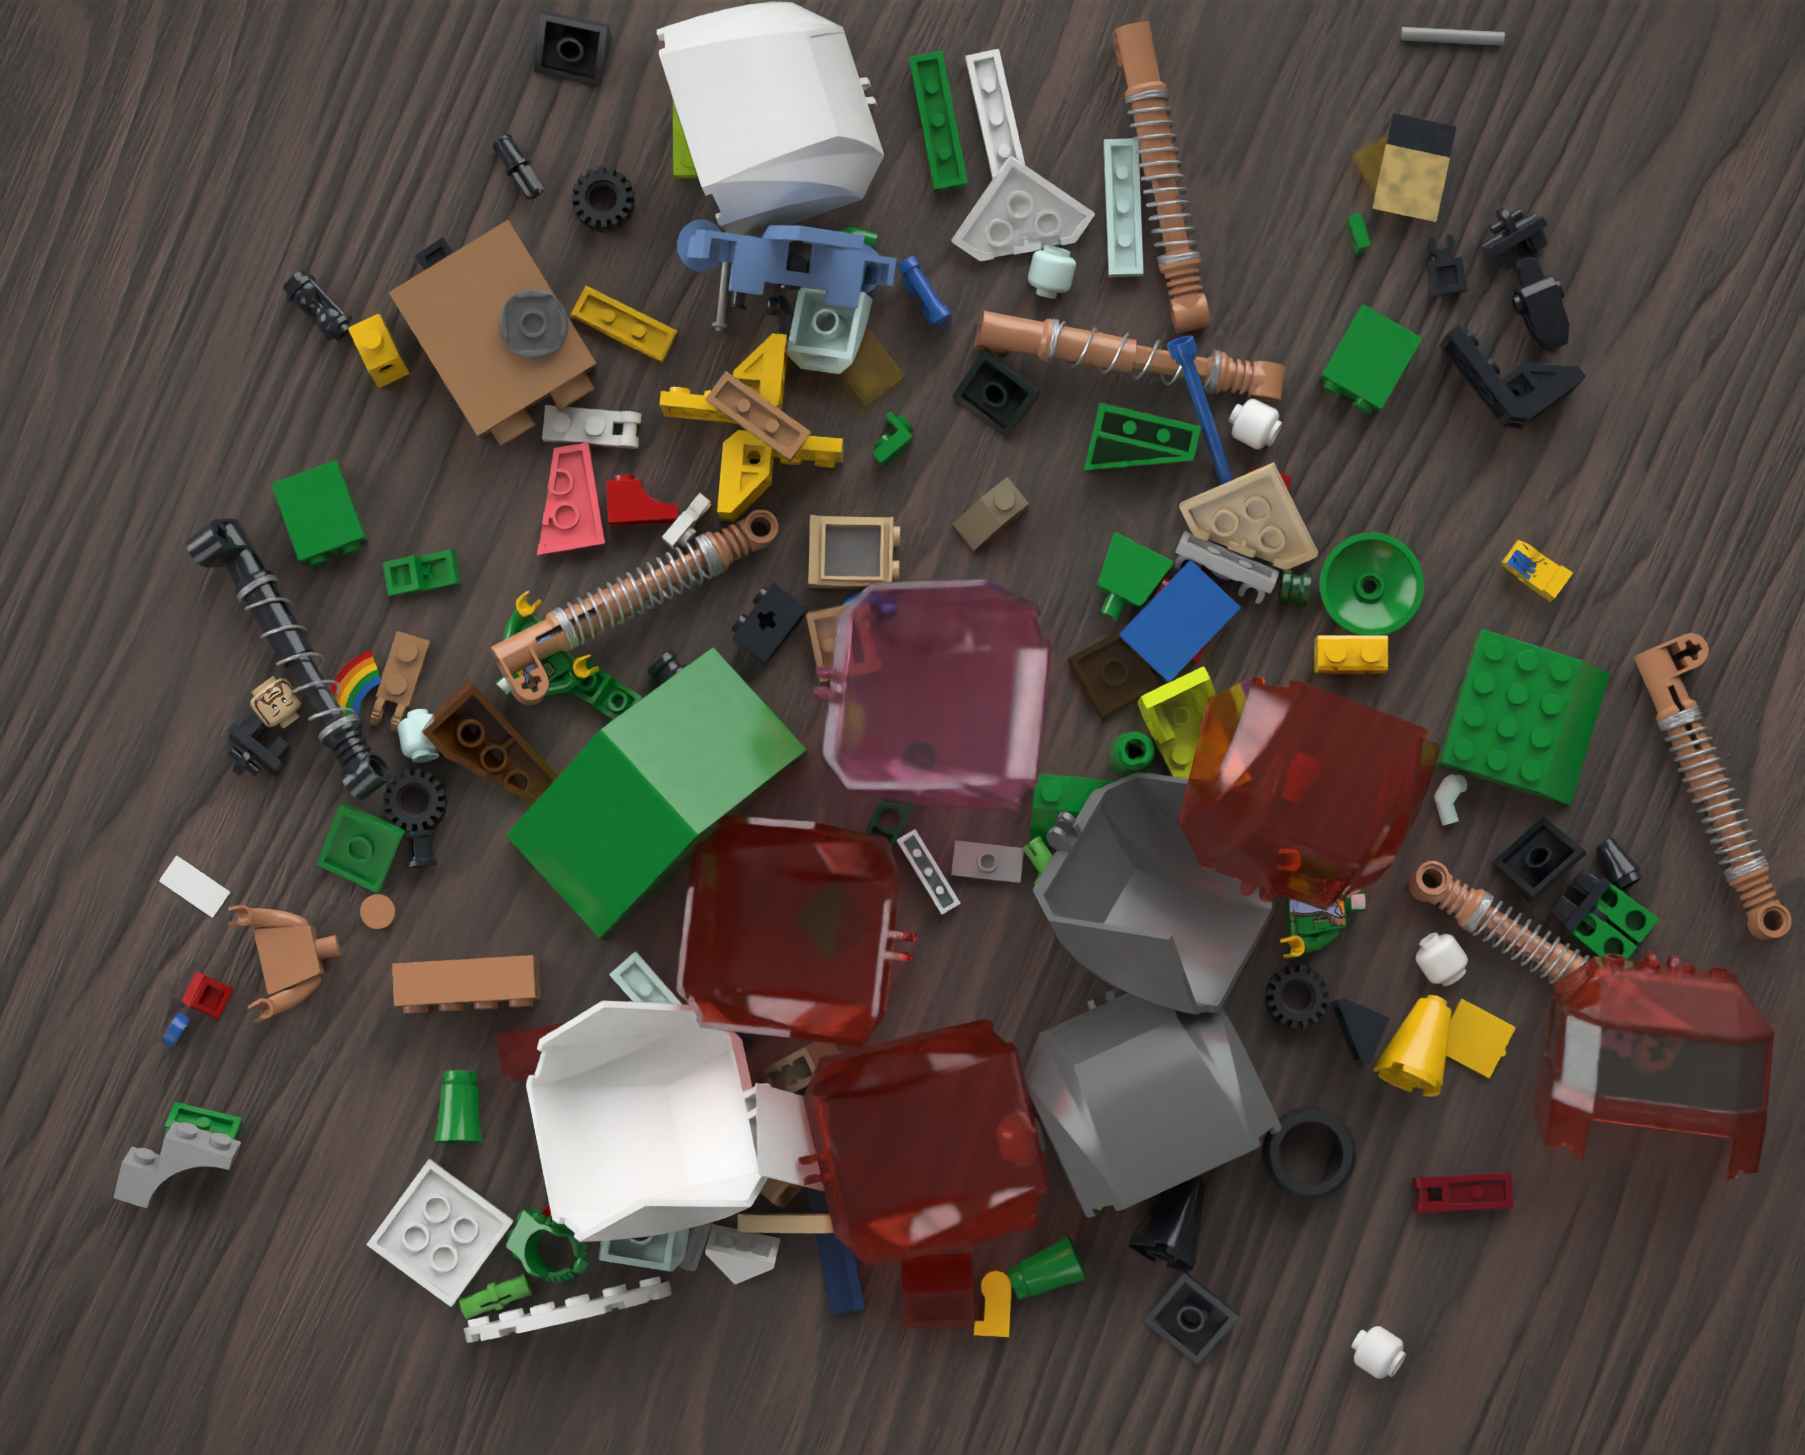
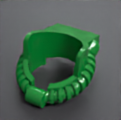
M534 1208L522 1210L518 1214L516 1227L511 1229L507 1235L508 1242L506 1247L512 1251L514 1259L522 1261L525 1270L529 1274L548 1282L553 1281L554 1283L569 1281L575 1278L578 1273L585 1274L591 1263V1260L587 1257L589 1251H587L588 1244L577 1240L574 1237L575 1232L565 1224L556 1223L552 1216L547 1217ZM545 1230L558 1237H568L573 1247V1255L577 1257L573 1266L566 1267L563 1270H556L545 1262L542 1255L538 1254L539 1238Z

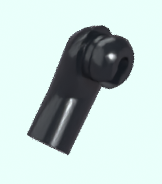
M779 295V298L769 297L767 299V313L769 315H779L778 334L787 335V341H789L794 311L786 297Z

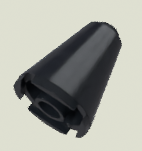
M1198 1175L1159 1193L1130 1236L1128 1247L1132 1251L1153 1262H1156V1259L1168 1262L1166 1267L1181 1271L1193 1270L1197 1258L1206 1184L1201 1181L1202 1176Z

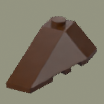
M469 679L463 682L440 704L421 730L446 758L470 769L479 776L498 784L532 804L538 800L558 777Z

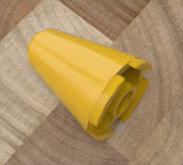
M1428 995L1427 998H1420L1416 1002L1374 1066V1072L1380 1070L1378 1076L1382 1080L1411 1093L1413 1088L1424 1089L1423 1096L1432 1097L1440 1094L1443 1085L1452 1013L1451 1009L1446 1006V1000L1435 995Z

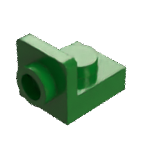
M891 411L885 415V420L896 433L892 436L890 433H886L873 445L876 450L872 452V456L881 469L913 443V436L910 433L914 429L901 414L895 417Z

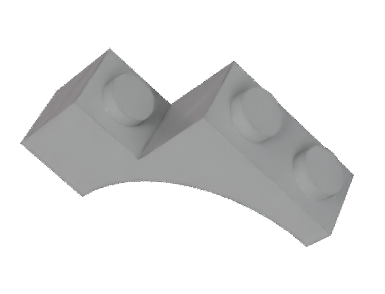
M174 1121L164 1137L160 1155L147 1148L131 1147L122 1161L113 1198L147 1208L155 1196L158 1186L177 1172L202 1166L219 1167L229 1170L239 1153L241 1142L233 1140L223 1133H211L198 1129L190 1123Z

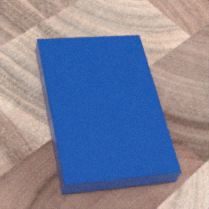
M1190 560L1118 636L1167 683H1170L1241 607Z

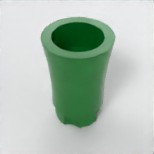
M1128 731L1119 734L1111 742L1108 749V761L1112 770L1123 778L1136 772L1149 773L1156 761V750L1147 735L1137 731ZM1129 747L1138 748L1140 756H1136L1134 759L1129 758V751L1127 749Z
M464 1070L443 1072L435 1143H483L479 1114V1086L476 1085L477 1072Z
M1069 1234L1050 1247L1019 1261L1018 1265L1007 1269L1010 1282L1019 1300H1023L1031 1295L1035 1297L1068 1284L1088 1280L1079 1253Z

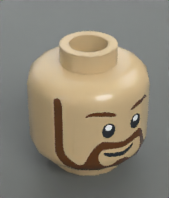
M272 676L251 692L254 697L251 699L250 705L267 727H274L280 724L284 729L300 717L296 711L301 707L302 699L297 692L292 693L294 688L286 678L276 680Z

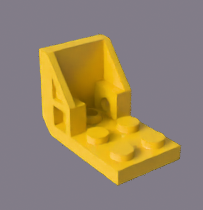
M772 333L733 371V376L782 411L788 341L787 335ZM670 387L669 392L661 391L660 407L663 416L737 424L706 402L705 398L711 392L710 390L704 391V395L690 394V389L682 387Z
M738 430L723 442L717 507L720 521L734 523L772 485L774 458H780V463L800 465L801 460L815 461V466L833 468L835 467V462L843 463V439L809 436L790 462L748 431ZM751 459H760L757 464L750 463Z

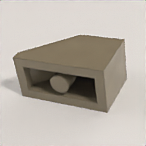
M1006 477L977 500L953 523V526L970 548L976 551L1027 511L1029 503L1010 479Z

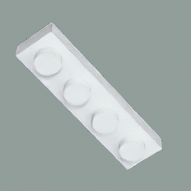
M999 49L965 56L992 180L1009 155L1025 165Z

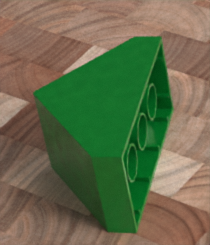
M712 647L603 727L512 827L506 836L591 930L603 940L808 752Z

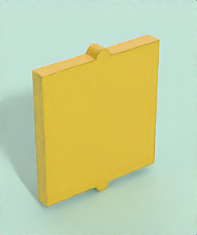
M1461 999L1451 1017L1446 1056L1490 1078L1500 1057L1506 1055L1505 1048L1516 1027Z

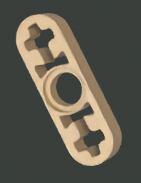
M738 1213L737 1232L837 1233L836 1214Z

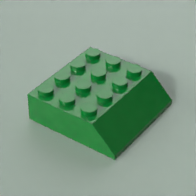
M1484 629L1480 630L1474 640L1437 765L1570 806L1610 674L1583 660Z

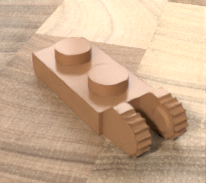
M396 632L376 694L377 700L373 708L370 724L379 725L384 715L386 703L389 701L398 704L390 723L391 731L398 732L399 723L404 720L407 708L411 707L431 645L430 641L403 632Z

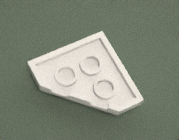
M1009 155L951 241L979 261H985L1013 253L1015 255L1041 250L1045 245L1054 246L1076 243L1095 213Z

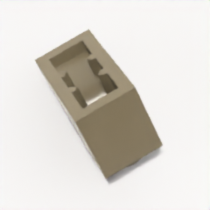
M829 1035L758 1072L764 1084L769 1083L773 1088L795 1093L846 1066Z

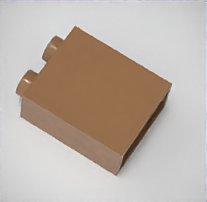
M509 220L389 292L476 435L481 438L487 433L492 432L500 446L515 439L536 425L527 409L546 397L551 396L558 409L561 410L594 390L595 388L586 373L596 367L594 358L569 318L567 337L561 347L547 357L539 359L523 358L512 352L502 340L498 326L500 311L507 300L513 295L528 289L547 291L555 297Z

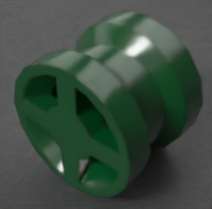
M1284 569L1280 583L1278 603L1296 602L1299 607L1306 608L1311 586V573L1304 572L1302 575H1295L1291 570Z

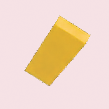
M586 285L570 314L571 318L663 363L678 334L677 330Z

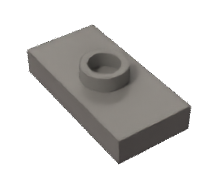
M955 840L951 876L1020 883L1024 851L1018 847Z

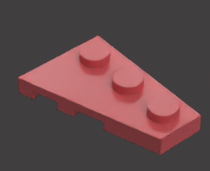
M588 442L554 448L545 512L543 513L542 531L537 550L538 557L606 545Z

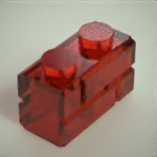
M565 1023L496 1035L503 1077L511 1076L512 1082L527 1080L528 1076L536 1071L541 1056V1051L537 1049L539 1040Z

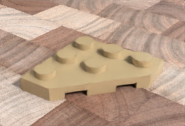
M1274 462L1187 499L1179 505L1193 536L1198 539L1214 541L1227 546L1229 550L1254 558V556L1272 562L1273 566L1286 570L1318 556L1316 546Z

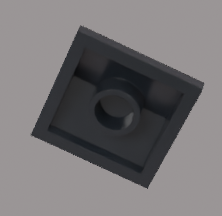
M1185 1270L1168 1287L1146 1315L1143 1322L1198 1365L1241 1314Z

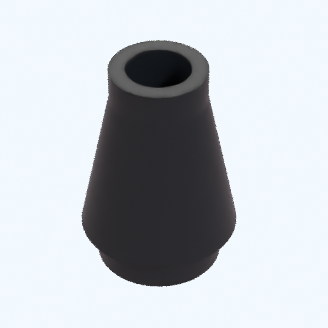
M1610 838L1596 847L1608 880L1612 885L1623 891L1642 879L1639 872L1641 868L1617 844L1614 838Z

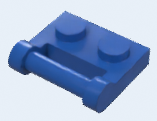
M915 256L902 261L897 266L902 276H905L901 279V282L911 297L914 295L918 296L923 304L919 310L929 325H936L939 331L950 325L951 312L939 299L921 271L920 264Z

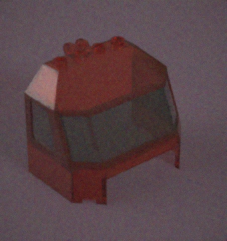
M1647 952L1646 958H1641L1639 962L1626 961L1625 957L1617 954H1605L1604 958H1591L1554 985L1533 1111L1545 1146L1555 1150L1561 1149L1562 1145L1573 1149V1157L1584 1161L1591 1120L1733 1138L1726 1174L1727 1179L1737 1178L1739 1170H1743V1173L1749 1175L1758 1173L1767 1123L1775 1032L1764 1012L1737 977L1731 974L1730 970L1720 967H1711L1710 971L1696 970L1694 965L1679 963V957L1670 954L1666 960V966L1661 965V962L1657 961V954L1654 952Z

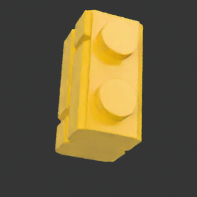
M1317 636L1314 640L1315 674H1365L1366 672L1369 674H1385L1388 671V636Z

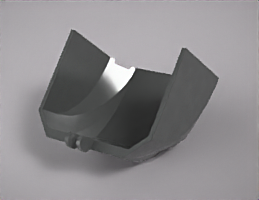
M1136 772L1093 791L1076 819L1065 811L1061 812L1055 821L1057 823L1056 826L1052 827L1046 836L1048 844L1057 851L1033 889L1060 943L1081 966L1104 982L1154 1004L1195 1015L1202 1012L1219 1013L1275 912L1276 902L1270 901L1272 875L1273 873H1279L1276 865H1280V860L1257 789Z
M1109 990L1105 992L1107 1003L1097 1006L1093 999L1087 1000L1086 1004L1089 1011L1039 1033L1022 1081L1071 1190L1087 1218L1096 1216L1099 1213L1097 1208L1114 1205L1115 1210L1119 1211L1255 1150L1261 1145L1259 1137L1268 1130L1271 1134H1274L1282 1129L1253 1064L1223 1007H1221L1219 1013L1202 1012L1195 1015L1154 1004L1130 993L1116 998L1113 991Z

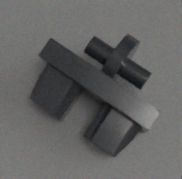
M1502 207L1496 211L1498 221L1489 226L1495 236L1480 244L1484 254L1492 256L1500 268L1508 269L1515 264L1516 259H1519L1513 247L1514 245L1523 241L1530 253L1537 252L1548 245L1543 228L1548 225L1543 216L1537 218L1534 214H1531L1524 218L1520 209L1509 214Z
M254 715L248 717L239 726L233 723L227 730L230 733L228 738L245 752L243 754L236 747L229 752L228 755L237 761L232 771L239 776L247 770L253 776H257L261 768L253 762L255 760L273 776L277 777L283 771L282 763L289 754L291 747L277 735L266 748L256 740L266 730V726Z

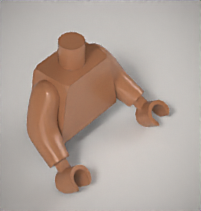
M246 905L228 908V911L234 910L238 914V921L229 922L230 927L247 925L259 928L253 931L267 993L272 996L268 999H258L248 1005V1009L256 1007L260 1011V1017L253 1020L256 1024L273 1015L285 1012L305 1000L320 985L321 976L325 974L322 959L341 955L336 935L317 939L315 927L309 926L305 918L296 914L273 909L248 908Z

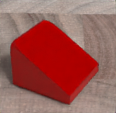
M196 971L182 998V1003L219 1020L234 988Z

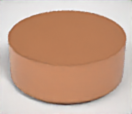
M374 894L363 901L360 915L367 926L374 929H384L395 920L396 906L389 897L382 894Z

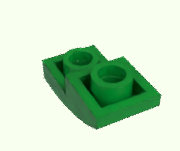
M586 661V667L588 668V670L596 667L590 662ZM601 669L596 674L585 677L580 684L570 691L612 720L643 699L642 696L621 684Z

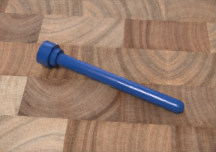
M1193 336L1177 338L1169 342L1167 347L1171 359H1175L1177 364H1181L1219 483L1222 485L1232 481L1233 478L1194 359H1196L1195 352L1198 349Z

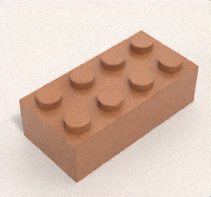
M534 955L392 964L394 1006L402 1007L403 1013H429V1006H438L439 1011L443 1012L464 1011L463 1004L474 1003V1009L478 1010L498 1009V1002L509 1001V1007L512 1008L533 1007V1000L542 999L540 959Z

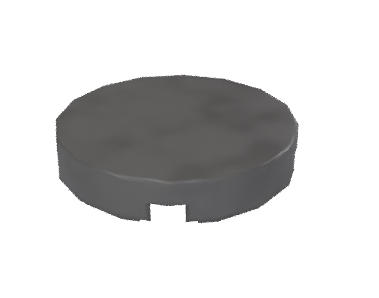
M528 289L517 292L507 300L500 311L498 326L502 340L512 352L523 358L539 359L550 356L561 347L567 337L569 322L564 306L556 297L544 290Z

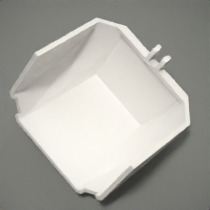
M766 2L713 12L657 30L659 40L665 42V48L659 50V56L705 196L713 194L720 209V213L715 215L721 228L728 233L757 237L763 235L769 225H791L863 199L884 157V153L870 113V109L874 108L877 103L874 97H865L864 91L871 85L867 77L859 78L842 26L792 2Z
M601 1001L539 1040L537 1049L541 1051V1056L535 1075L528 1076L526 1088L552 1219L558 1224H565L575 1232L574 1237L580 1242L620 1240L675 1232L732 1216L752 1206L768 1177L758 1175L756 1088H752L742 1039L709 1006ZM769 1083L762 1084L771 1087Z

